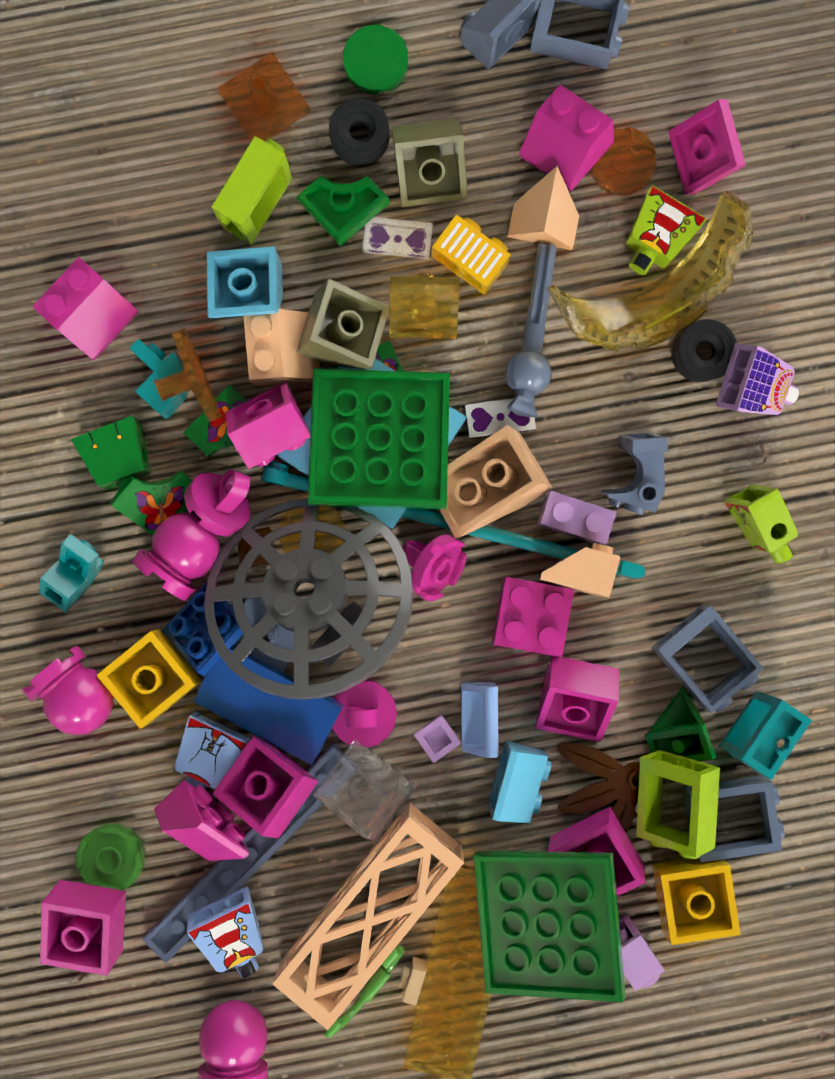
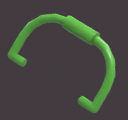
M397 945L381 964L382 966L360 991V997L340 1019L337 1018L328 1030H325L324 1035L326 1038H331L339 1032L366 1002H370L390 978L392 975L391 971L405 952L403 946Z

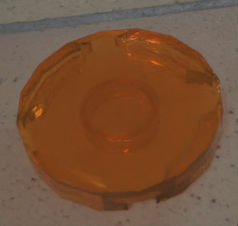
M613 128L614 143L590 169L592 178L601 189L612 195L626 196L637 193L648 184L656 170V151L654 145L646 134L635 128Z

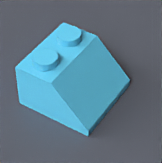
M275 246L207 252L209 318L274 314L279 312L283 298L282 264Z
M505 740L488 801L492 820L530 823L532 814H538L542 802V795L538 794L541 781H547L551 769V762L547 761L548 755L544 750Z

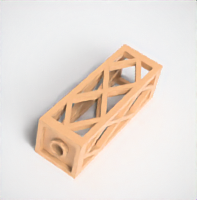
M409 802L283 956L273 985L328 1030L464 864L462 845ZM417 843L422 845V847L388 858L394 851ZM432 854L438 859V861L429 871L430 859ZM420 858L417 883L376 897L380 871ZM371 878L368 900L348 906ZM410 895L402 905L374 914L375 907ZM366 911V918L329 930L335 921ZM388 921L370 943L372 926ZM364 929L361 951L320 965L323 943ZM312 951L309 966L303 960ZM353 964L342 978L328 982L321 976Z

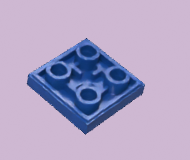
M207 582L161 630L194 670L202 676L221 658L211 640L205 618ZM228 600L214 602L217 628L224 644L229 649L243 632L235 618L233 605Z

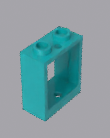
M755 691L718 746L744 765L772 780L812 720L784 700ZM780 739L784 740L783 747H778L777 745Z

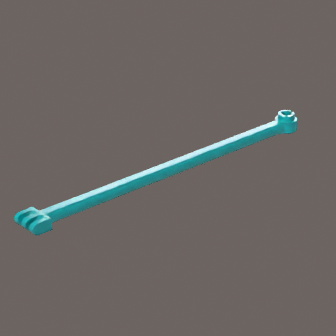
M271 461L268 467H264L262 481L308 493L309 478L288 473L289 466ZM407 508L402 515V518L450 530L442 513L421 508ZM487 525L467 534L561 560L580 551L575 548ZM619 560L616 575L630 579L642 578L645 575V568L639 564Z

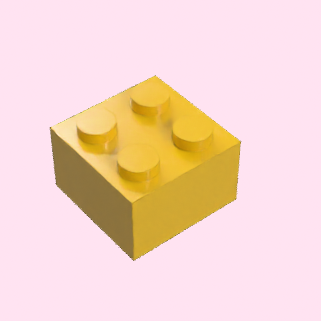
M161 629L150 631L97 674L98 678L139 729L151 724L202 682L201 678Z
M683 859L652 864L661 928L671 945L741 935L731 868L728 862L721 859L700 863L697 859Z

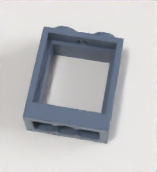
M541 0L530 52L607 70L611 57H618L622 37L617 36L619 25L625 26L630 5L625 4V0H559L611 12L604 46L601 47L549 35L548 29L555 0Z
M700 605L651 647L701 708L710 713L714 711L720 712L728 707L733 701L731 697L740 689L746 690L754 685L759 679L757 674L764 669L711 605ZM709 625L742 665L705 695L675 660L673 655Z
M763 776L719 781L718 798L759 792L766 838L715 845V849L696 858L700 863L782 851L781 839H784L785 832L781 819L777 818L776 805H779L780 799L775 784H772V781ZM685 786L682 787L689 832L692 787Z

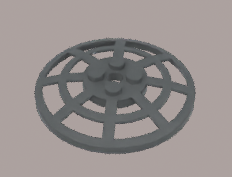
M308 498L288 501L275 505L250 519L239 531L234 533L217 556L208 577L205 593V618L208 632L216 651L227 666L249 685L264 693L281 698L299 700L325 698L347 691L364 682L379 670L395 652L406 632L411 617L414 596L412 574L405 552L396 536L374 515L366 513L356 506L308 505ZM319 507H334L346 510L363 518L370 525L356 535H353L336 525L317 522ZM297 508H305L302 522L281 527L264 538L253 530L262 522L280 513ZM301 532L299 549L281 556L271 546L273 542L285 536ZM315 532L333 535L345 543L331 554L314 549ZM380 534L387 541L395 555L401 583L379 582L375 562L364 545ZM243 539L252 549L240 564L235 576L234 585L215 588L224 562L233 548ZM356 552L364 564L367 581L347 580L340 565ZM259 555L262 556L271 565L263 582L244 584L251 565ZM312 583L314 591L310 596L300 598L296 595L297 589L301 584ZM348 595H366L363 610L352 626L341 615ZM378 596L400 598L394 624L384 642L375 651L361 634L365 631L374 615L378 604ZM262 597L268 613L252 627L245 614L243 598ZM233 601L235 618L245 637L232 653L224 644L218 631L214 614V602ZM276 624H279L281 627L294 632V650L277 647L263 638ZM331 625L341 635L339 639L326 646L309 650V633L316 632ZM348 646H351L364 660L356 669L339 678L318 684H309V662L332 657L345 650ZM255 647L275 659L294 662V685L265 679L248 670L242 663Z

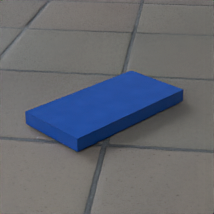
M232 645L229 651L232 653L236 647ZM250 654L242 663L248 670L265 679L294 685L293 677ZM222 658L206 673L193 702L310 765L314 764L344 704L329 696L299 700L281 698L264 693L242 680L227 666Z

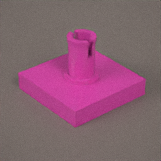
M728 99L716 100L668 131L685 195H695L746 166Z

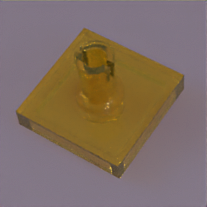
M423 273L418 274L416 277L390 276V337L457 339L460 278L434 277L430 273H427V277H423Z

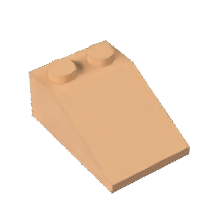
M506 425L448 464L447 508L439 510L454 537L459 539L526 506L552 489V486L520 432Z

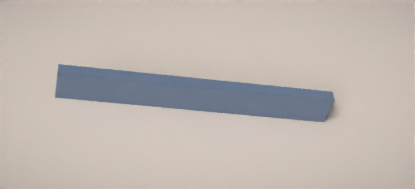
M334 742L307 770L319 782L279 839L261 836L251 827L245 833V838L243 839L249 855L244 859L218 860L156 923L142 940L167 963L191 939L187 933V915L238 891L354 773L358 765Z

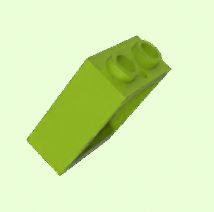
M256 136L211 207L224 230L251 246L293 179L284 153L285 150L271 139H267L265 142Z
M663 750L640 757L636 836L650 841L652 846L659 848L667 847L678 851L682 857L689 859L699 858L701 855L715 849L720 767ZM663 778L692 787L689 834L660 824Z

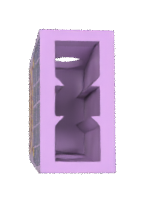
M735 343L715 406L740 412L779 415L783 410L784 404H793L799 395L798 387L791 384L795 373L794 367L762 347Z

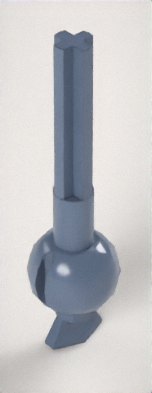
M538 244L522 350L508 360L505 369V381L508 387L516 392L515 398L508 405L507 409L518 416L537 417L533 402L534 396L544 392L552 377L551 365L548 359L542 356L541 353L550 296L549 290L551 289L556 256V246L553 244Z

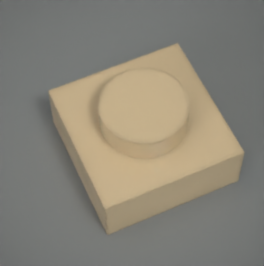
M413 957L410 968L403 967L398 985L399 988L403 989V1002L416 1006L426 975V960Z

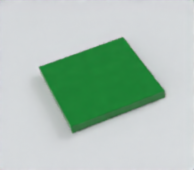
M313 368L308 505L446 509L450 373Z
M475 852L474 866L485 994L623 1003L626 995L613 853Z

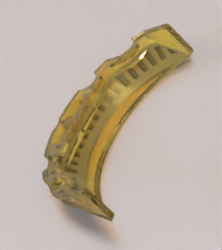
M729 191L722 193L719 196L718 203L707 227L689 253L666 275L638 292L617 299L594 301L568 295L559 290L555 285L547 289L568 327L581 340L602 346L605 350L619 351V348L636 347L639 350L662 343L685 326L699 320L707 313L706 306L720 291L724 294L734 280L733 270L744 248L749 250L753 238L750 206Z

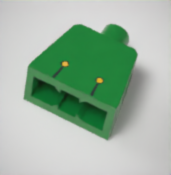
M134 416L124 418L71 439L96 484L101 488L110 489L117 486L119 491L131 476L139 478L151 473L141 420Z

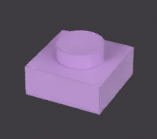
M442 714L414 733V736L433 763L461 744L460 739Z

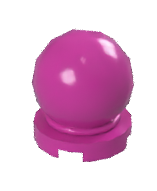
M188 512L172 515L159 524L152 537V551L140 549L132 560V563L147 577L151 572H154L166 581L162 588L184 601L196 591L195 587L191 584V579L203 577L209 572L220 553V537L200 526L198 523L202 519L198 515Z
M75 646L69 650L72 657L69 656L62 662L57 658L30 681L32 685L26 686L22 691L31 702L37 698L43 699V711L50 724L63 733L77 736L90 734L100 728L110 717L114 702L113 695L98 678L97 674L99 673L95 669L83 667L82 662L87 656L78 646Z
M229 1000L216 1005L206 1016L201 1025L198 1038L200 1054L205 1059V1062L199 1066L198 1079H268V1063L261 1058L265 1052L268 1030L266 1020L257 1008L247 1002Z

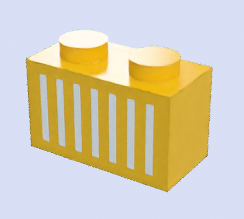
M456 214L432 246V257L483 295H486L508 265L511 254L507 252L508 248L502 241L494 237L489 239L481 233L480 226L472 219L467 217L462 219Z

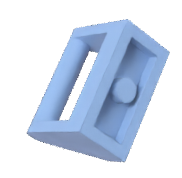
M461 682L462 752L486 758L499 757L498 686L495 682Z

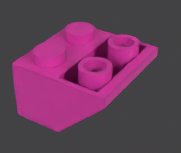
M183 780L154 808L163 832L209 861L244 859L249 855L243 841L245 834L233 820L235 813L222 802L219 804L215 802L211 795L200 785L195 788Z

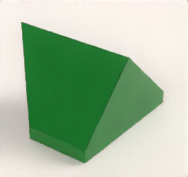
M682 686L651 729L645 734L650 753L663 750L697 761L713 760L716 758L706 725Z

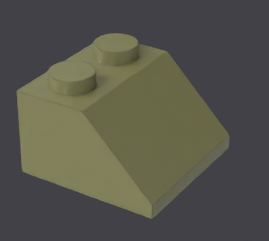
M458 118L392 127L402 208L468 199L464 138Z
M328 279L315 292L297 353L329 366L371 369L390 307Z

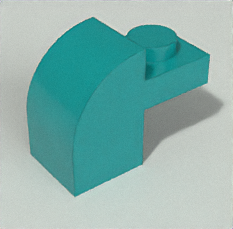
M138 338L129 349L154 372L135 392L157 413L168 419L181 406L190 389L188 369L174 352L163 361L167 355L152 341L147 346Z
M70 534L61 543L59 560L40 578L39 594L66 613L92 584L99 574L104 560L98 557L99 554L96 553L91 544L84 540H78Z

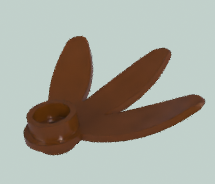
M560 743L558 751L568 761L589 773L608 778V780L588 785L573 792L558 804V810L562 813L588 812L603 807L616 799L611 809L627 833L634 817L639 785H633L632 777L640 772V762H630L623 766L614 758L595 748L576 743Z

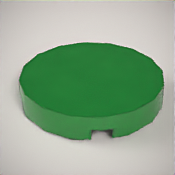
M368 25L356 30L347 40L343 50V68L349 82L359 91L370 95H377L379 92L385 91L390 92L396 89L406 76L408 70V49L403 38L393 29L383 25Z

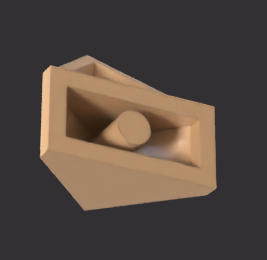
M558 166L514 203L508 238L538 244L543 243L545 245L553 244L558 248L568 250L573 249L579 214Z

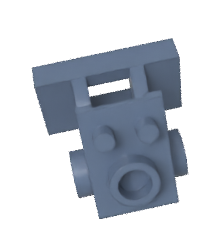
M655 433L619 435V448L630 454L635 460L636 476L626 487L602 490V493L609 497L608 503L612 506L619 508L621 502H624V509L641 515L644 514L645 510L656 513L665 493L664 452H668V438Z

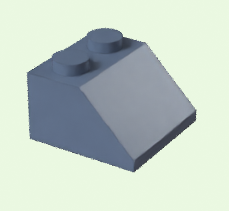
M485 0V5L478 12L473 10L462 22L461 44L490 70L535 25L540 0Z

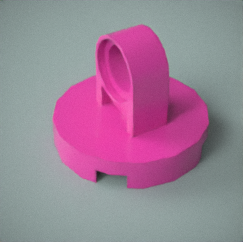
M229 469L223 476L210 472L199 474L186 487L184 495L186 508L189 513L194 510L202 519L198 524L215 535L231 536L235 531H239L250 518L251 511L246 499L250 487V477L234 469Z
M447 534L435 538L428 545L414 540H406L403 551L407 557L408 564L413 567L412 582L413 591L416 595L432 602L444 596L440 591L447 584L454 586L457 583L467 559V554L462 552V547L465 546L463 542Z
M365 680L347 691L335 695L334 700L344 704L332 727L340 740L353 747L367 748L376 746L388 738L395 727L397 709L393 696L386 688L376 681Z

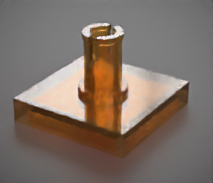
M273 52L217 88L220 96L251 142L255 136L266 141L310 113L309 105Z
M185 328L173 332L172 336L183 363V370L159 380H154L162 401H165L170 397L192 390L209 422L221 418L222 415L204 367Z

